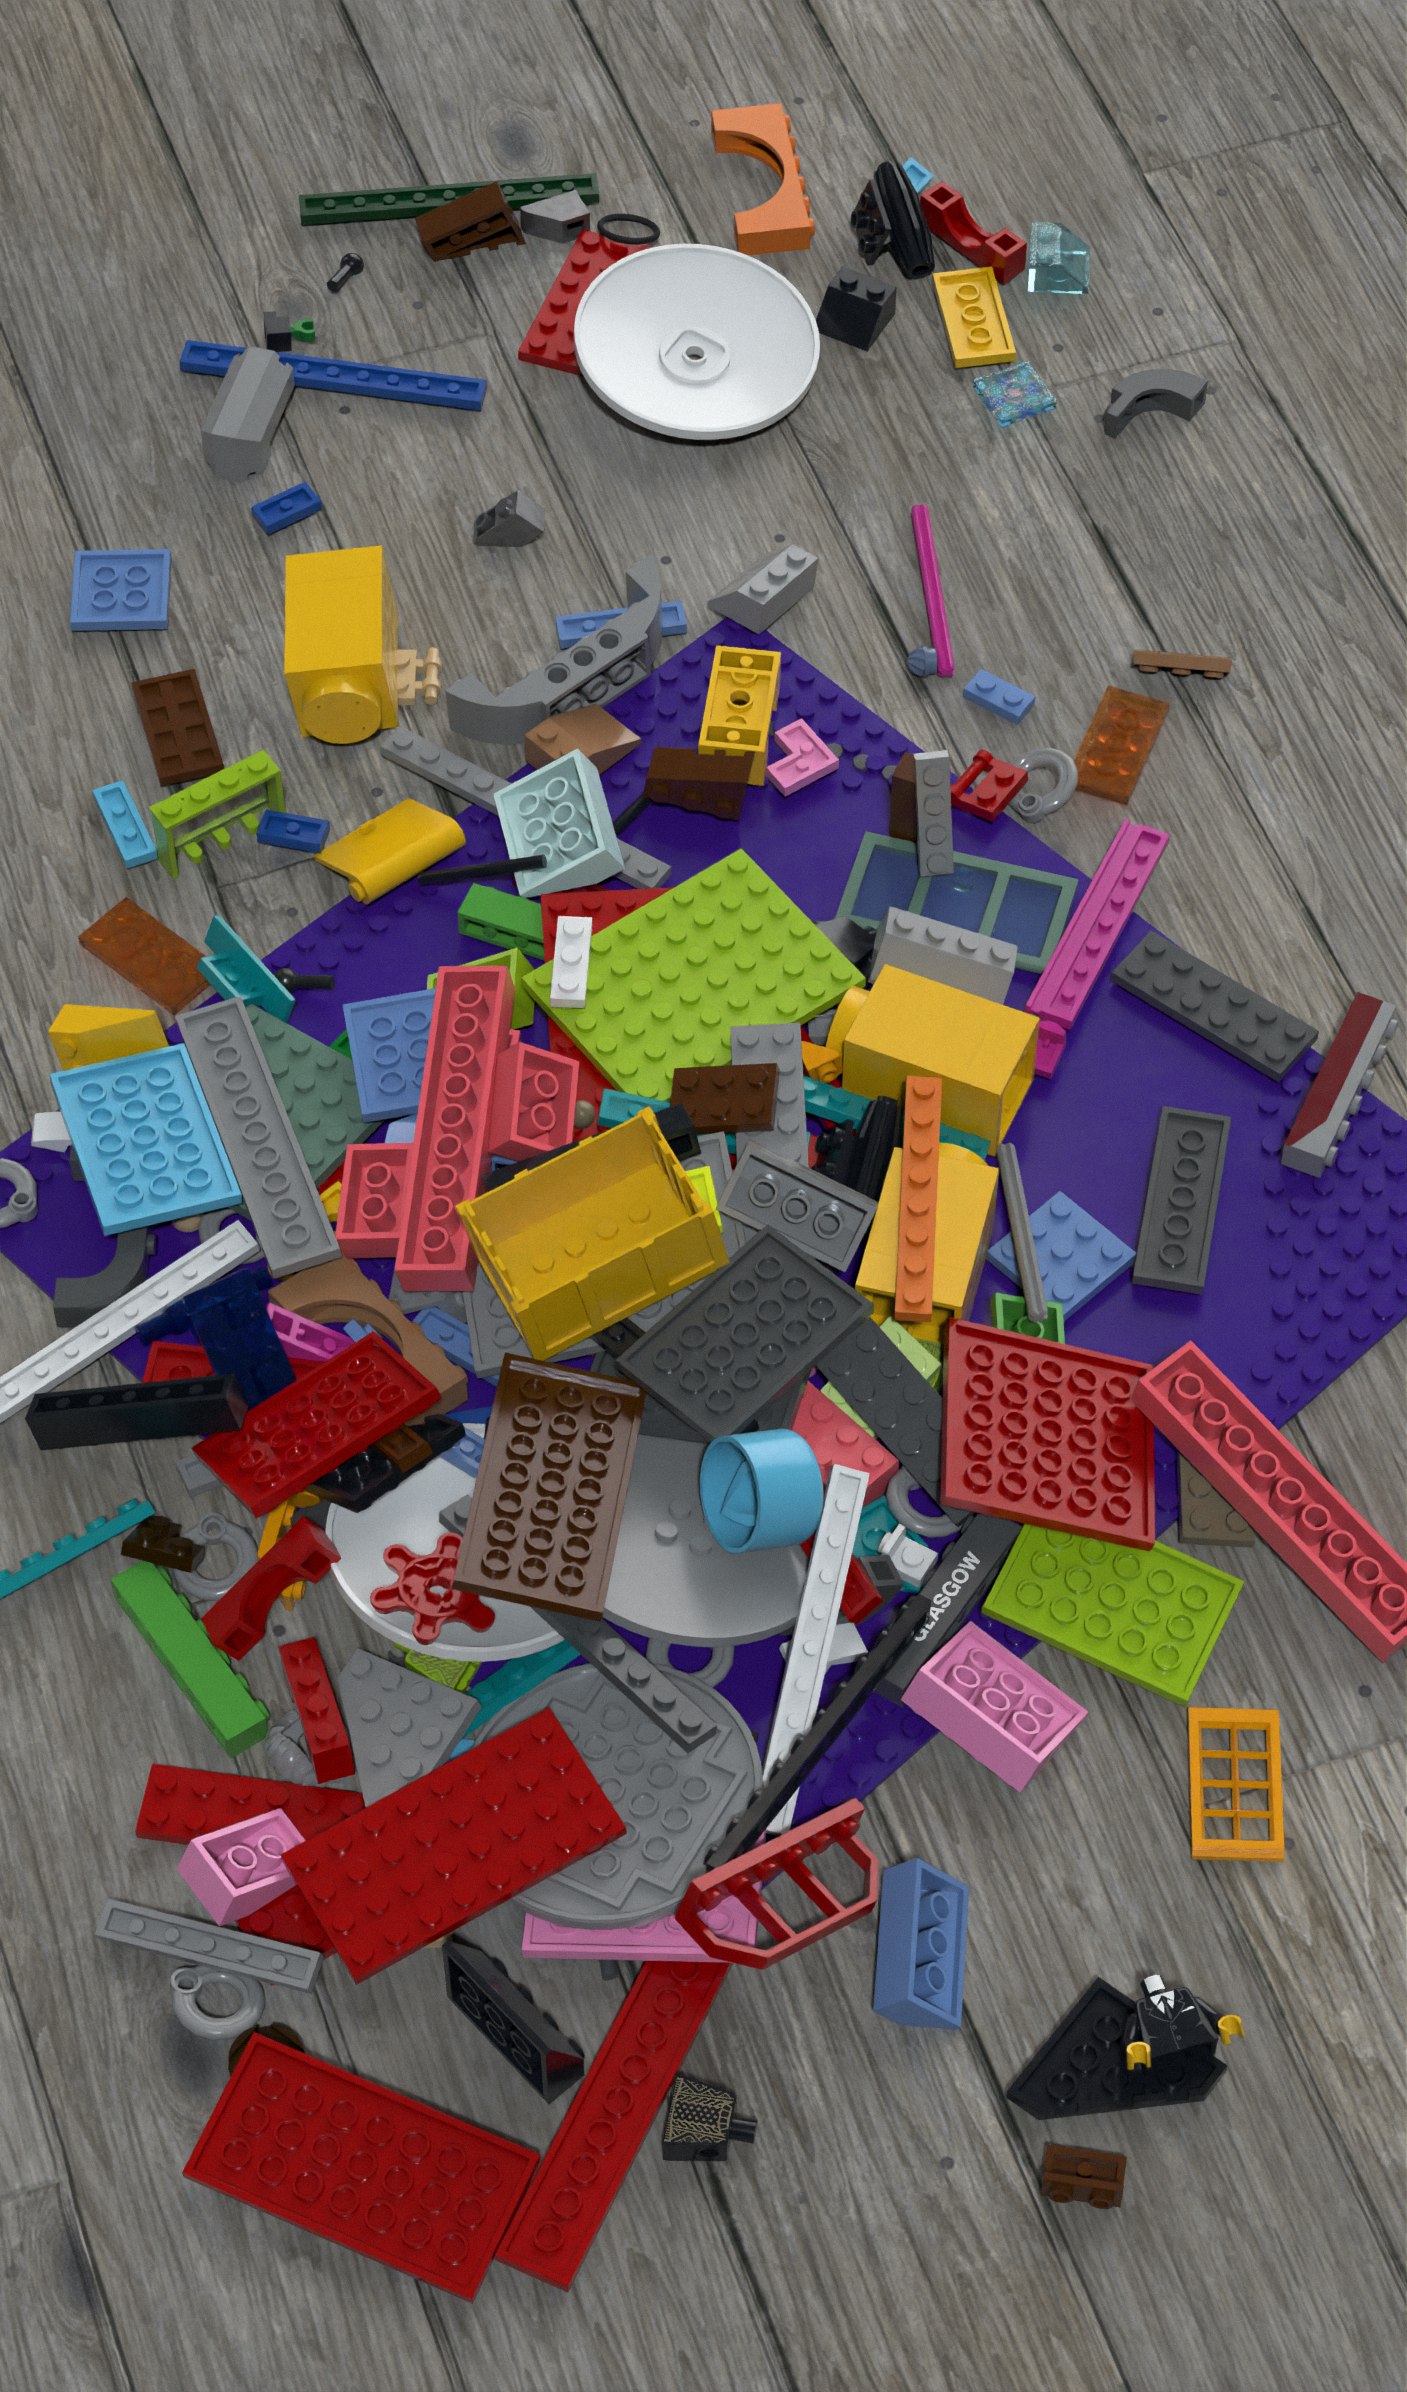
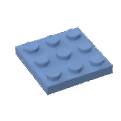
M170 549L75 551L70 615L71 631L168 629L171 575Z
M1061 1191L1029 1216L1045 1299L1050 1302L1062 1303L1064 1321L1136 1262L1137 1253ZM1009 1232L987 1250L986 1259L1023 1289L1012 1232Z

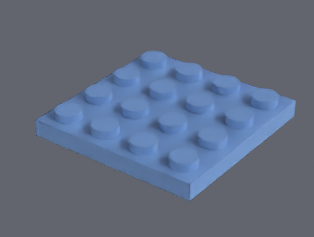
M436 988L343 1004L363 1123L418 1113Z

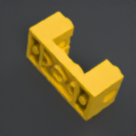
M717 645L715 649L698 744V754L714 755L715 750H725L726 755L744 756L745 751H755L748 783L752 785L764 786L768 763V734L772 711L777 710L780 692L781 652Z

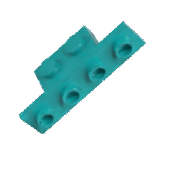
M220 915L213 916L204 942L216 955L200 958L197 965L198 971L224 1000L241 996L245 1007L251 1004L255 1006L261 1005L269 1014L287 1023L296 999Z

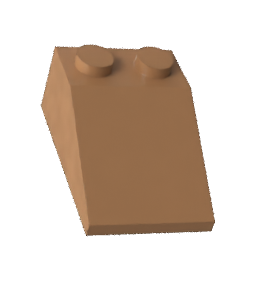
M597 704L548 717L524 735L525 759L537 770L578 748L597 767L599 775L642 743L640 737Z

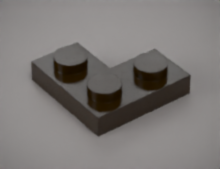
M151 1516L144 1519L122 1542L121 1555L191 1573L203 1560L204 1546L193 1544V1541L180 1537L182 1525L172 1523L163 1516Z

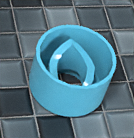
M789 1429L733 1434L714 1439L706 1449L700 1471V1497L703 1513L717 1543L730 1553L738 1554L794 1546L807 1541L817 1529L823 1509L821 1471L810 1445L802 1436Z

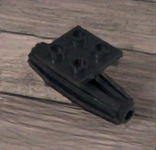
M893 161L883 162L874 172V179H870L855 209L851 213V225L856 229L859 239V250L864 254L867 266L874 264L880 250L890 244L906 276L914 280L922 279L930 275L935 269L931 233L918 194L902 165Z
M878 1096L877 1100L869 1101L854 1136L851 1133L855 1121L850 1119L821 1132L815 1145V1152L818 1153L816 1164L811 1169L879 1203L894 1147L900 1148L903 1109L897 1106L898 1101L887 1096ZM875 1214L860 1242L861 1245H865L868 1242Z

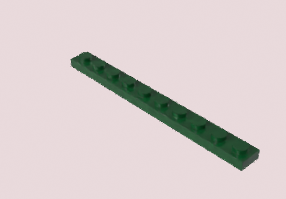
M597 173L495 180L500 185L512 209H520L522 206L573 190L577 191L584 204L599 203ZM495 181L299 195L301 225L420 216Z

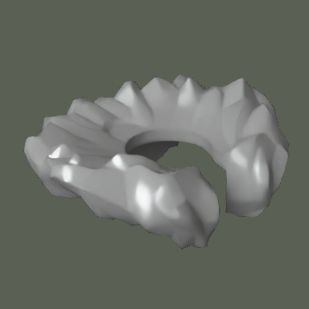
M297 1709L290 1710L282 1717L276 1719V1725L269 1729L264 1738L266 1742L264 1749L267 1750L269 1766L273 1767L276 1774L282 1776L283 1780H291L294 1784L323 1788L327 1783H340L347 1778L344 1777L318 1784L309 1755L304 1754L298 1747V1742L304 1733ZM344 1726V1729H345V1732H346V1735H347V1738H348V1741H349V1744H350L351 1755H352V1759H353V1757H354V1752H353V1747H352V1743H351V1738H350L349 1730L347 1729V1727Z

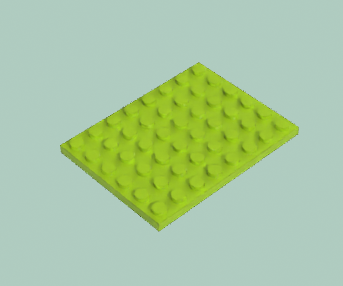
M742 848L591 937L585 1008L550 1006L554 959L521 977L522 987L617 1091L671 1102L674 1068L732 1065L730 1027L800 1023L801 1026L841 1002L846 992L852 986L859 988L866 986L865 976Z

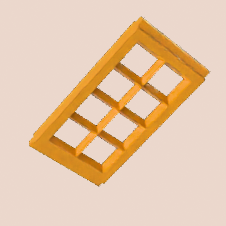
M1188 1707L1192 1859L1284 1862L1279 1710ZM1202 1728L1230 1729L1231 1750H1202ZM1237 1729L1266 1730V1752L1238 1751ZM1202 1757L1231 1758L1232 1780L1203 1779ZM1238 1759H1267L1268 1781L1239 1780ZM1203 1787L1232 1788L1233 1810L1204 1809ZM1239 1788L1268 1789L1269 1811L1240 1810ZM1204 1817H1233V1839H1205ZM1240 1818L1269 1819L1270 1841L1241 1840Z

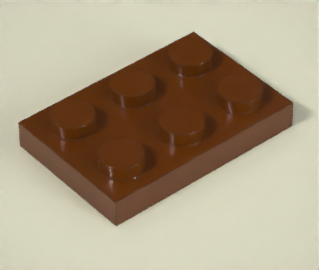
M777 1063L674 1068L670 1107L682 1103L694 1124L696 1134H712L722 1131L724 1133L774 1131L780 1069Z

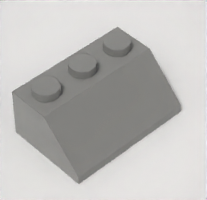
M793 544L763 554L708 601L707 606L760 634L814 588L818 558Z

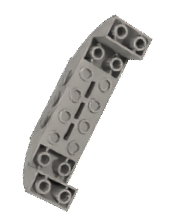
M650 555L644 560L634 563L626 571L627 611L615 619L606 621L600 629L589 636L582 637L565 652L556 654L550 662L538 670H532L524 679L512 687L502 690L497 697H494L472 673L463 679L454 681L445 690L450 729L467 738L485 743L501 745L525 744L524 735L548 717L593 704L603 708L651 676L650 666L659 651L663 633L660 577L653 556Z

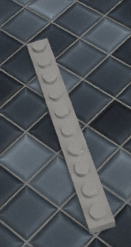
M400 725L380 746L381 755L498 815L493 794L512 784ZM617 839L625 869L612 876L637 889L660 888L671 876V866Z

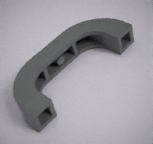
M71 1143L69 1162L73 1181H85ZM159 1223L118 1233L115 1256L103 1271L84 1278H56L53 1309L57 1327H77L146 1281L149 1257L156 1254V1234H152V1226H158Z

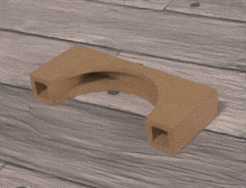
M341 1253V1258L306 1268L268 1291L270 1303L318 1324L332 1322L349 1323L352 1319H355L363 1326L370 1323L378 1332L386 1336L397 1347L402 1357L437 1387L442 1398L431 1405L427 1411L417 1414L406 1421L404 1424L407 1426L425 1423L424 1418L426 1416L445 1415L468 1400L466 1385L468 1377L465 1371L459 1365L454 1366L446 1358L443 1349L437 1343L432 1344L425 1337L421 1327L414 1321L410 1322L403 1315L400 1306L394 1300L389 1301L382 1294L379 1285L373 1279L368 1280L361 1273L358 1264L352 1258L347 1259Z

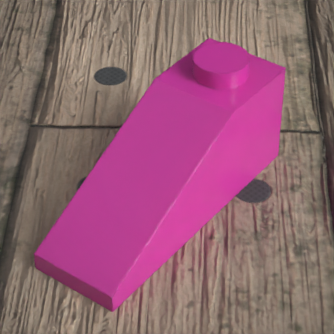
M268 1303L252 1322L245 1352L326 1362L354 1344L355 1341L346 1335L272 1303Z

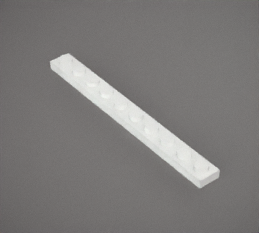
M239 1220L235 1221L1 1376L0 1423L29 1405L34 1394L47 1393L259 1252L260 1249L256 1240Z
M837 1464L831 1466L823 1499L821 1519L816 1530L762 1768L764 1789L769 1784V1778L775 1766L779 1762L785 1763L791 1756V1749L798 1737L801 1735L806 1737L812 1729L870 1473ZM799 1788L767 1827L766 1833L781 1836L790 1831Z

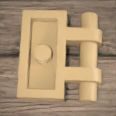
M433 647L427 649L424 659H417V650H397L398 705H415L416 695H425L424 701L429 705L436 704L438 695L441 693V681L438 679V675L442 671V659L439 657V650ZM416 673H426L425 679L423 681H416Z

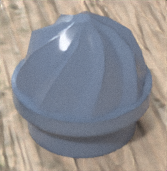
M922 645L911 651L906 663L912 674L928 678L929 674L937 673V653L935 648H927L926 645Z

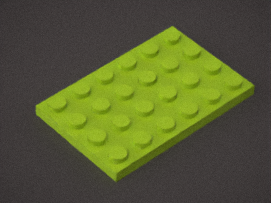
M1025 1523L982 1607L981 1613L1180 1706L1186 1707L1245 1581L1156 1540L1153 1548L1150 1551H1145Z

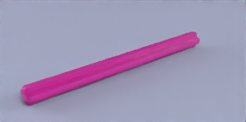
M924 504L920 506L914 505L911 509V517L932 645L937 653V675L941 678L946 676L952 677L955 666L929 510Z

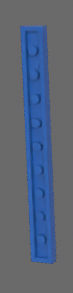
M187 340L179 361L180 370L225 376L233 357L238 353L242 355L247 348ZM276 352L280 356V363L284 366L288 363L293 367L295 386L480 411L487 391V380Z

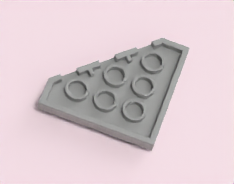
M357 1648L337 1679L365 1807L376 1803L445 1765L482 1706L473 1697Z

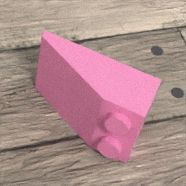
M279 1808L192 1839L176 1870L218 1926H222L249 1916L296 1885L284 1866L280 1855L306 1840L283 1810Z

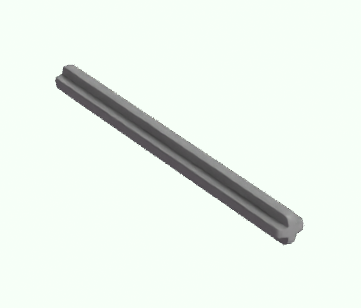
M1010 1142L1007 1144L1000 1143L996 1148V1155L1028 1319L1033 1323L1038 1321L1044 1322L1048 1318V1309L1015 1146Z

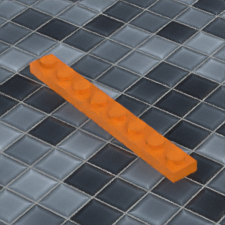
M907 1076L895 1301V1320L931 1322L942 1093V1078Z

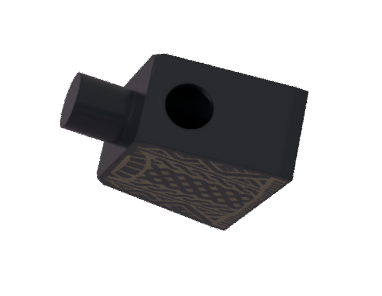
M676 2074L662 2143L663 2160L725 2161L728 2159L731 2140L754 2144L758 2120L736 2116L737 2095L733 2092Z

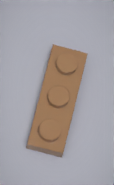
M1141 649L1134 650L1133 664L1140 665L1139 670L1158 672L1159 666L1172 667L1171 673L1191 675V669L1204 670V676L1223 678V672L1230 673L1232 663L1231 657Z

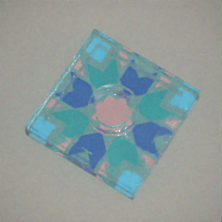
M1029 361L973 380L974 390L1001 428L1056 408L1057 400Z

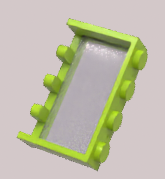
M264 749L148 807L152 814L157 860L171 878L179 877L175 854L183 851L192 863H200L203 860V854L197 844L198 842L211 836L220 848L227 849L232 843L231 836L226 831V828L240 822L249 834H256L259 828V821L253 814L265 808L286 813L281 770Z

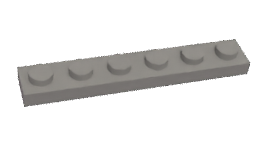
M107 1899L95 1932V1936L99 1940L312 1994L324 1960V1956L320 1952L112 1899Z

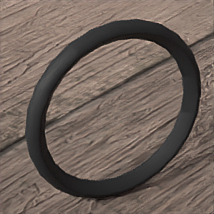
M632 214L607 215L602 217L597 224V228L603 236L624 244H647L654 242L660 236V229L654 222ZM617 220L632 221L653 229L654 234L642 238L624 237L607 231L603 225L606 222Z

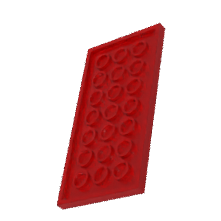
M547 1708L284 1852L280 1856L284 1866L355 1985L626 1835L627 1830L551 1709Z
M253 2032L182 2174L188 2180L473 2304L495 2258V2253L541 2161V2156L536 2152Z

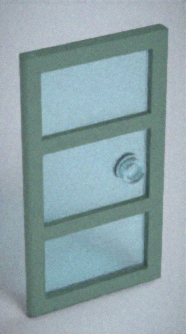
M865 831L834 919L847 917L862 928L871 926L877 931L889 906L1017 945L1015 968L1038 974L1043 973L1063 936L1079 879L953 851L954 873L921 877L918 865V843Z

